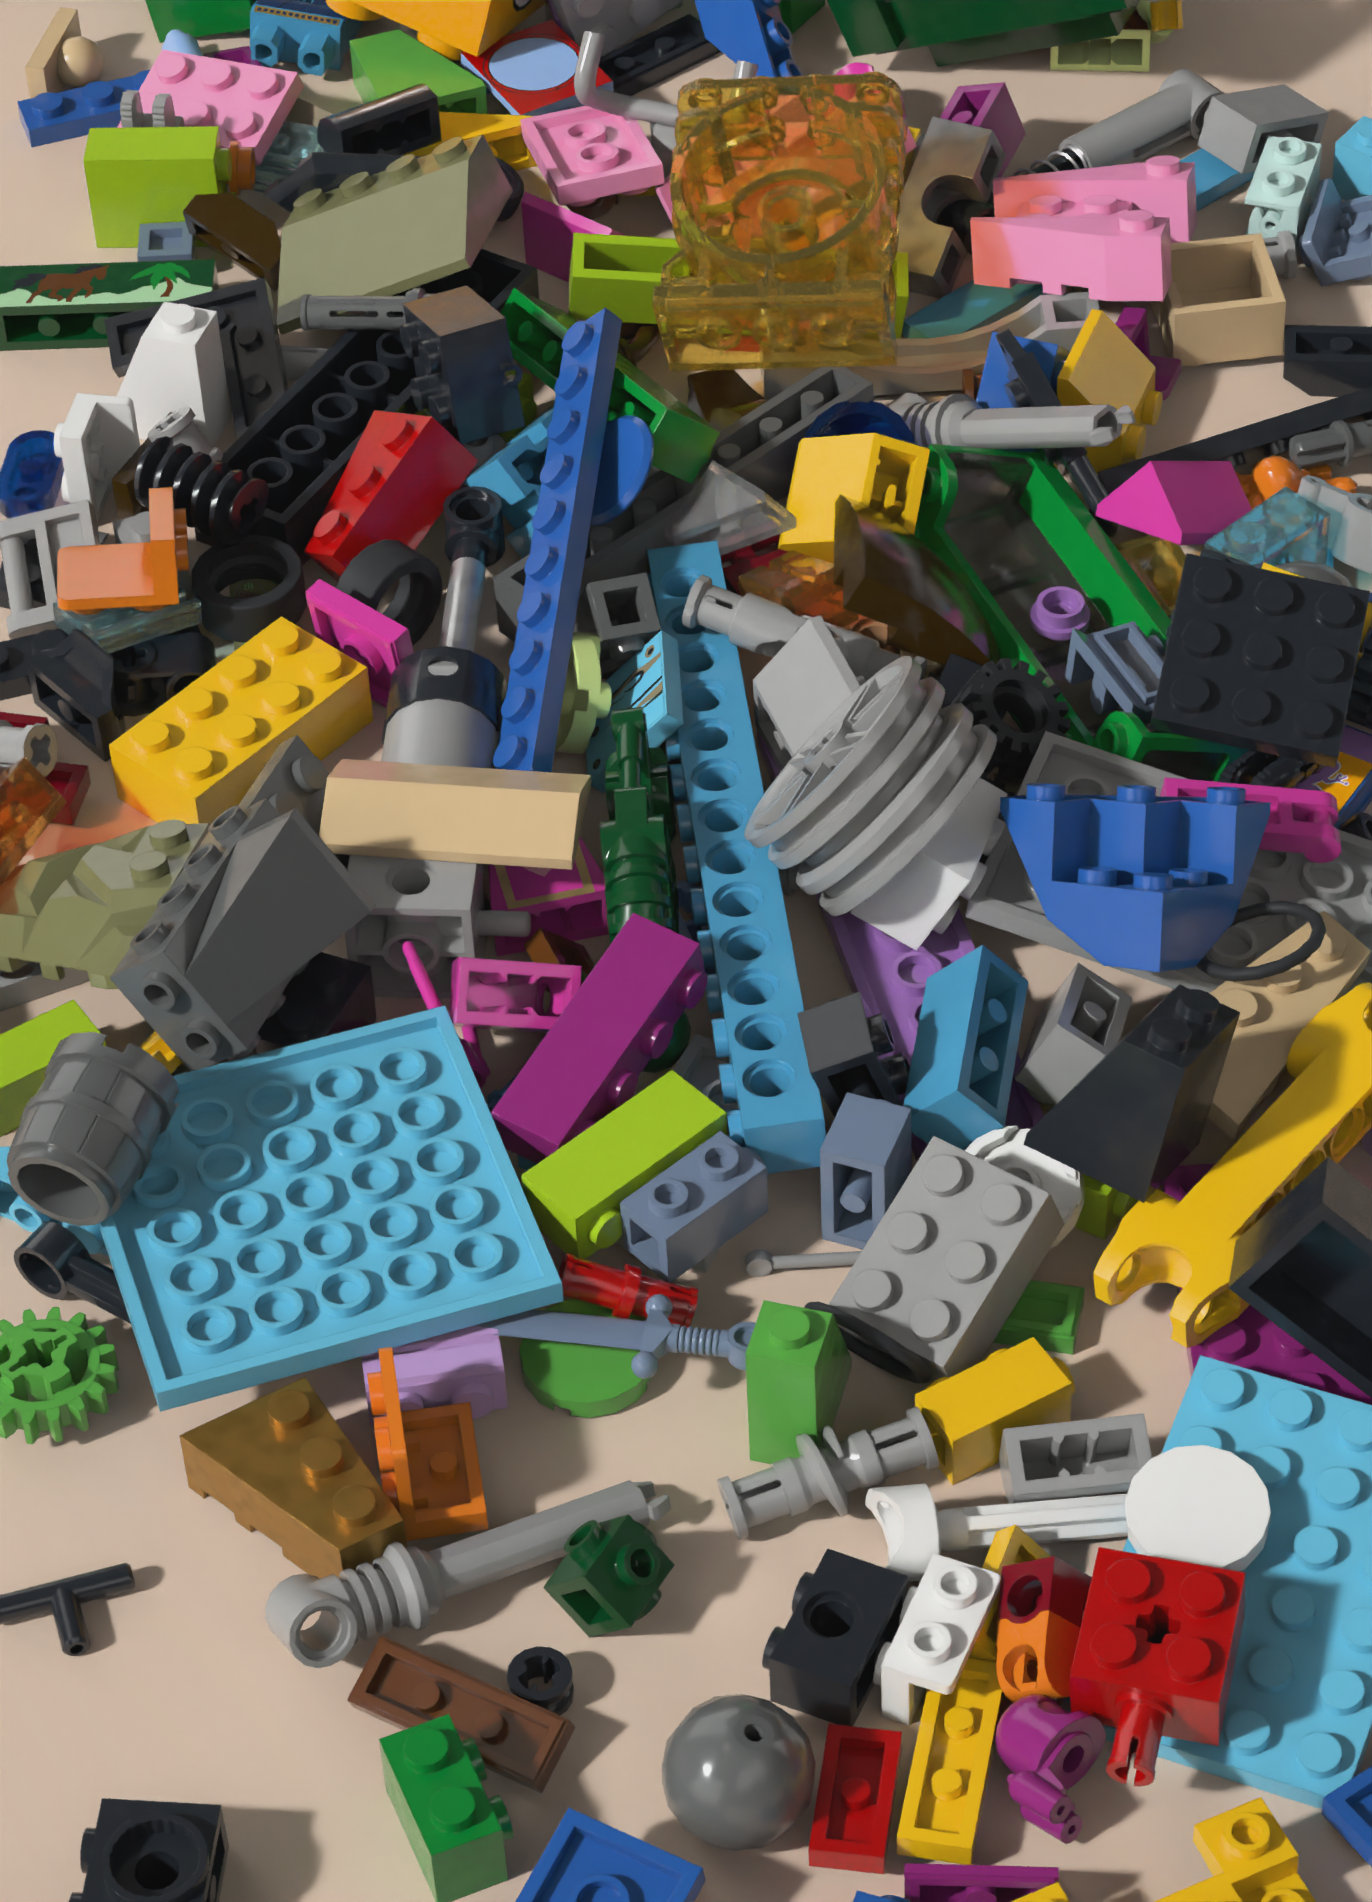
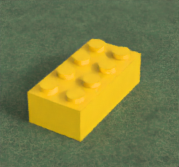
M281 616L109 744L117 797L157 823L175 819L181 820L185 824H211L225 810L239 805L280 743L298 735L314 756L322 761L374 721L368 667Z

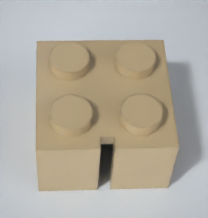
M1262 234L1171 243L1172 283L1164 301H1150L1159 330H1162V339L1168 357L1180 359L1182 367H1197L1210 363L1255 360L1261 357L1283 355L1286 299Z

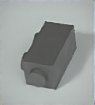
M647 572L588 583L578 600L573 632L592 633L599 637L601 644L599 659L601 679H608L634 654L643 650L644 645L661 631Z

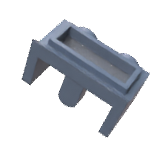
M1134 621L1088 635L1072 627L1065 679L1068 683L1073 685L1093 679L1090 700L1097 714L1116 710L1119 704L1125 712H1133L1138 716L1150 733H1169L1149 728L1165 656V650L1160 639L1155 635L1146 637Z

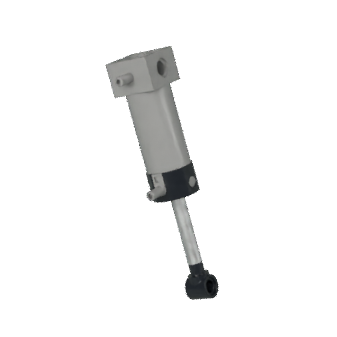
M470 486L453 491L443 502L446 536L444 552L451 565L439 645L435 648L422 649L404 658L392 672L381 738L383 744L382 762L494 769L493 756L498 747L502 723L501 707L506 698L508 685L505 676L490 660L474 653L485 568L495 564L502 558L505 546L500 498L494 491L485 487ZM350 855L347 871L373 900L376 906L369 915L345 933L348 960L371 966L374 997L422 998L402 950V944L405 941H411L425 966L438 998L450 999L453 961L458 957L485 959L488 936L527 937L531 931V915L527 911L485 910L482 882L484 864Z

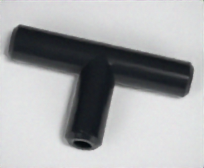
M125 1562L1 1594L0 1624L52 1611L63 1653L69 1656L82 1655L89 1649L90 1639L81 1603L133 1590L135 1581L131 1566Z

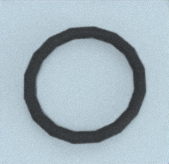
M1276 901L1243 907L1237 910L1230 927L1260 916L1284 914L1300 917L1309 922L1312 928L1310 937L1298 950L1259 966L1241 968L1221 966L1209 960L1207 954L1196 966L1212 978L1234 982L1260 980L1284 973L1306 961L1321 946L1326 933V926L1320 913L1305 904Z
M809 1302L805 1305L804 1308L833 1313L838 1325L870 1341L897 1360L877 1351L839 1327L848 1350L902 1379L914 1383H927L930 1381L931 1373L928 1366L918 1356L880 1330L834 1306L822 1302Z

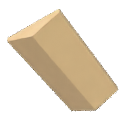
M341 759L327 777L319 837L333 854L572 870L592 785L591 775Z

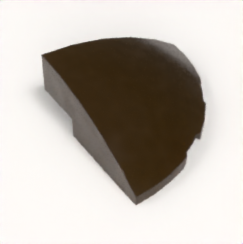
M840 494L835 501L833 583L843 587V609L888 625L887 645L921 656L944 666L951 653L982 666L992 660L996 665L1000 657L989 623L968 588L955 572L934 551L904 527L863 503Z

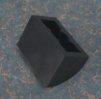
M418 84L327 116L318 123V144L325 152L404 155L440 142L442 138L438 96L428 86Z

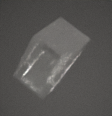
M712 461L666 527L665 539L674 546L718 541L720 556L794 529L797 527V521L792 513L767 493L715 461Z

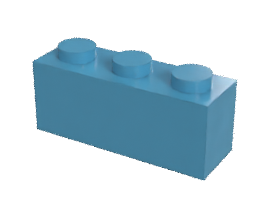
M984 945L929 976L926 981L903 1107L911 1108V1132L927 1144L935 1136L964 1150L976 1138L995 1129L1005 1127L1028 981Z

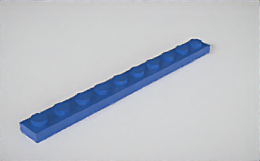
M607 308L602 309L585 321H578L573 324L566 332L562 341L563 355L559 377L554 388L556 397L552 421L547 430L549 439L545 464L540 473L541 488L537 511L532 520L534 530L530 554L525 564L526 578L522 602L517 611L518 626L514 650L509 659V667L511 669L506 698L501 707L502 723L498 747L493 756L494 769L552 772L622 319Z

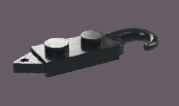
M1009 329L995 335L1009 366L1007 377L1010 382L1004 384L1012 406L1014 408L1062 406L1033 352L1026 353ZM1085 447L1036 448L1047 466L1055 463L1062 476L1068 474L1071 481L1080 490L1090 508L1089 512L1109 538L1114 537L1117 534L1118 524L1095 516L1097 504L1104 500L1108 493L1088 459V452Z

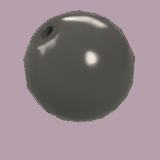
M745 1694L715 1696L692 1708L667 1739L662 1762V1784L668 1807L686 1830L707 1844L735 1851L763 1848L785 1836L808 1808L812 1798L816 1762L807 1734L792 1715L771 1701Z

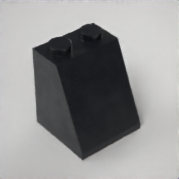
M1179 984L1026 1134L1023 1145L1144 1203L1200 1143L1240 1012L1219 1003L1216 997L1206 991L1189 989Z

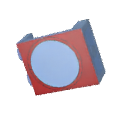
M552 19L501 37L478 57L465 51L460 52L462 68L483 80L486 86V94L492 93L511 115L538 116L586 106L577 99L574 90V76L580 47ZM598 66L596 87L614 92L613 81Z

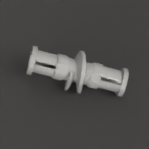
M916 1406L906 1411L907 1418L869 1432L865 1429L848 1435L841 1442H838L833 1429L828 1424L821 1431L822 1449L806 1433L796 1436L800 1457H787L776 1461L768 1469L732 1482L728 1476L719 1478L717 1482L721 1497L738 1539L748 1537L750 1535L749 1528L790 1514L792 1517L806 1512L814 1504L828 1500L843 1517L849 1514L848 1492L858 1488L868 1489L884 1483L885 1478L923 1464L928 1470L938 1467L939 1460L936 1448L919 1408Z

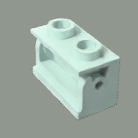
M1268 136L1245 197L1244 204L1256 206L1251 213L1245 235L1261 233L1263 238L1276 237L1280 231H1290L1294 239L1297 257L1299 239L1304 234L1309 217V205L1314 200L1319 184L1322 144L1303 141L1296 137L1281 138Z

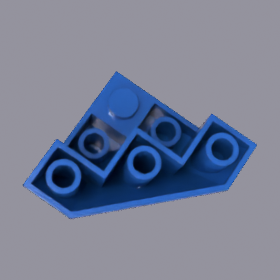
M1030 783L1027 784L1026 795L1000 797L1001 814L1047 920L1104 966L1152 972H1166L1195 967L1231 926L1270 817L1271 802L1246 800V789L1237 787H1207L1206 797L1156 796V787L1144 785H1118L1117 795L1066 794V785Z

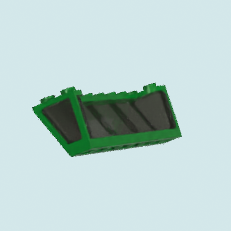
M930 444V453L914 536L934 551L968 588L989 623L997 644L1000 659L1010 658L1012 668L1020 660L1029 663L1028 673L1032 676L1040 669L1048 675L1042 682L1047 688L1056 683L1062 691L1055 699L1056 702L1067 701L1070 710L1063 717L1071 720L1070 729L1064 734L1067 736L1066 738L1187 779L1219 782L1223 769L1234 762L1235 759L1237 760L1248 752L1249 749L1150 729V723L1144 725L1138 716L1133 712H1125L1119 704L1116 710L1097 714L1090 700L1093 679L1070 685L1065 679L1071 639L1065 641L1051 640L1039 635L1032 628L1030 623L1032 605L1037 601V597L1042 591L1056 586L1073 588L1083 596L1090 610V624L1084 632L1086 635L1134 621L1146 637L1150 635L1157 636L1166 651L1165 642L1168 638L1166 633L1172 622L1055 465L1052 463L1047 466L1039 453ZM1008 711L1020 730L1025 733L1018 718Z

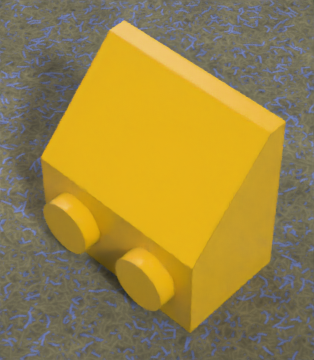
M1091 309L1057 377V398L1062 406L1109 404L1118 410L1123 405H1128L1136 420L1134 423L1122 424L1121 435L1105 447H1085L1088 452L1087 457L1096 473L1128 463L1131 460L1140 459L1146 439L1147 425L1155 426L1160 415L1162 392L1155 391L1156 367L1103 311Z

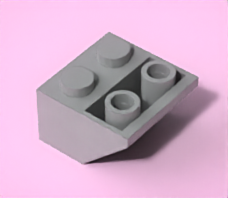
M821 615L809 618L753 679L755 726L780 772L818 727L853 692L866 682L862 675L855 677L851 670L850 658L844 640L840 636L833 638Z

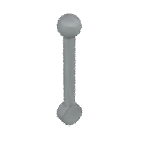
M757 1249L746 1255L745 1264L749 1275L763 1277L770 1274L772 1269L853 1265L862 1251L771 1256L768 1251Z

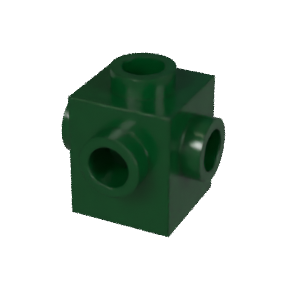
M629 1514L599 1523L596 1520H590L576 1529L567 1539L564 1545V1551L567 1555L543 1588L590 1638L630 1628L635 1621L647 1615L659 1602L662 1592L658 1588L675 1564L657 1546V1541L652 1532L644 1525L634 1521Z

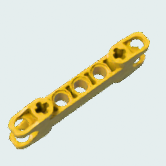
M1362 983L1355 986L1347 994L1322 1008L1301 1030L1290 1048L1286 1064L1288 1074L1295 1077V1081L1181 1201L1157 1189L1144 1203L1138 1201L1122 1218L1116 1234L1102 1253L1093 1272L1096 1298L1113 1306L1124 1303L1136 1291L1154 1283H1169L1181 1287L1182 1290L1174 1300V1306L1169 1314L1173 1327L1170 1338L1186 1348L1202 1343L1218 1329L1237 1319L1250 1305L1228 1288L1236 1240L1327 1157L1338 1164L1372 1128V983Z

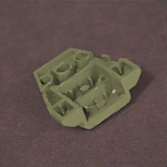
M166 820L102 843L86 845L28 861L26 864L1 871L0 971L13 973L29 962L40 963L43 978L60 981L65 977L64 967L87 971L91 987L118 989L110 980V976L131 947L132 939L144 928L157 909V903L160 898L170 890L182 872L186 860L197 850L208 834L211 824H185L181 820Z

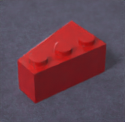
M374 410L319 522L315 526L304 552L338 582L351 560L371 544L384 539L398 540L416 550L443 512L445 498L460 488L478 460L432 416Z

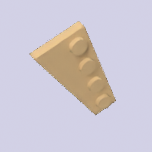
M1325 911L1320 913L1326 926V933L1322 944L1306 961L1284 973L1260 980L1236 982L1227 980L1210 992V994L1217 998L1219 1003L1240 1012L1208 1114V1118L1234 1141L1245 1128L1249 1116L1258 1104H1263L1276 1087L1278 1078L1286 1069L1290 1048L1301 1030L1322 1008L1344 996L1367 966L1371 950ZM1310 923L1304 924L1246 967L1273 962L1298 950L1310 937L1312 932Z

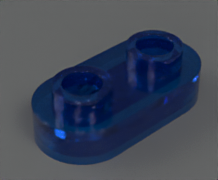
M45 430L30 431L19 435L10 443L0 471V512L9 519L54 508L64 473L63 460L56 457L54 452L55 433Z

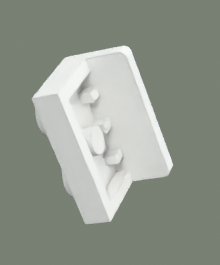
M77 393L65 423H58L55 430L54 452L56 457L62 458L64 466L61 485L62 498L64 501L70 502V504L88 499L95 507L97 523L110 491H113L111 479L140 447L134 403L131 398Z
M935 1553L933 1554L919 1586H912L906 1595L900 1615V1626L892 1643L885 1642L876 1661L873 1683L881 1686L882 1717L909 1726L926 1689L945 1695L953 1692L999 1592L1000 1575L998 1573Z

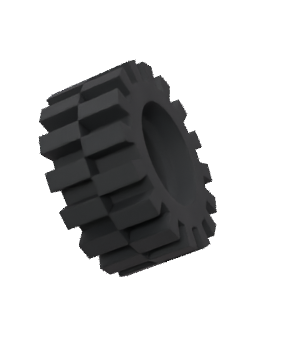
M1001 658L996 665L993 660L985 663L959 691L951 704L962 703L973 714L972 726L984 724L997 736L994 753L984 772L990 774L995 767H999V778L1009 779L1016 773L1017 778L1021 779L1025 778L1045 732L1047 731L1066 738L1067 736L1064 734L1070 729L1071 720L1063 718L1070 711L1067 701L1056 702L1055 700L1062 692L1056 683L1047 688L1042 683L1048 676L1039 669L1034 676L1028 673L1030 664L1021 660L1012 668L1010 658ZM994 705L1003 707L1014 714L1021 722L1025 733L1008 726L999 717Z

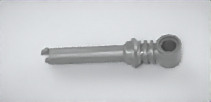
M908 392L900 395L867 421L861 429V434L877 433L925 448H929L930 444L988 449L1105 447L1121 435L1122 424L1134 423L1136 420L1128 405H1123L1118 410L1109 404L983 409L976 400L965 394H951L942 398L940 402H927L921 396ZM953 461L954 466H965L969 464V462Z
M628 1480L429 1552H425L415 1546L405 1548L403 1544L395 1542L389 1544L382 1557L375 1559L372 1565L368 1562L360 1564L356 1567V1572L351 1568L340 1572L339 1578L334 1574L321 1579L309 1574L292 1575L281 1581L269 1595L265 1606V1619L271 1632L302 1664L314 1668L332 1666L348 1654L353 1645L359 1641V1637L366 1640L372 1638L375 1635V1631L380 1634L386 1633L392 1629V1624L397 1628L407 1625L417 1631L426 1628L429 1625V1617L439 1612L444 1599L566 1556L567 1553L564 1551V1545L567 1539L576 1529L590 1520H596L599 1523L629 1514L634 1521L646 1527L649 1525L650 1518L653 1521H657L671 1510L670 1499L665 1494L646 1501V1499L656 1496L654 1483L652 1481L632 1482ZM321 1611L319 1619L313 1626L301 1630L304 1621L310 1615Z

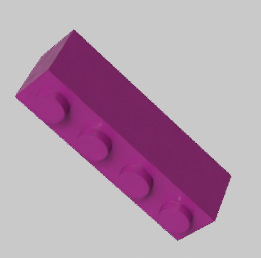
M632 913L492 1110L491 1115L505 1149L538 1164L633 1097L638 1084V1076L651 1058L657 1059L664 1053L670 1043L673 1026L686 1008H694L705 992L708 976L705 972L700 943L638 914Z

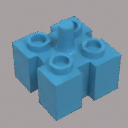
M554 408L531 422L506 444V448L491 456L463 482L467 487H485L497 494L500 498L502 514L514 528L506 536V539L521 558L530 554L534 530L532 520L538 506L541 488L540 473L545 464L549 439L547 430L552 421Z

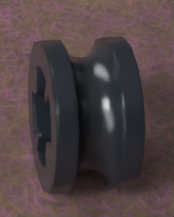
M536 1646L523 1650L513 1658L508 1666V1693L561 1716L572 1704L574 1696L573 1672L569 1660L560 1651L551 1647ZM544 1677V1683L548 1684L552 1678L553 1687L545 1691H537V1684H533L529 1690L528 1681L532 1678Z

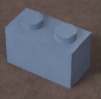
M846 1093L820 1148L822 1239L863 1250L911 1173V1108L895 1105L881 1099H872Z

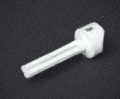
M925 1483L868 1489L865 1506L876 1517L886 1538L888 1565L885 1568L907 1575L908 1582L921 1581L934 1553L941 1555V1550L951 1552L990 1548L996 1531L1013 1525L1021 1528L1037 1544L1128 1536L1125 1514L1127 1494L949 1508L938 1511L930 1489Z

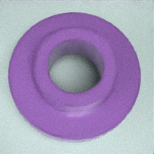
M1065 586L1051 587L1042 591L1037 597V601L1032 605L1030 623L1039 635L1055 641H1065L1071 639L1072 627L1082 633L1087 630L1090 624V610L1083 596L1077 590Z

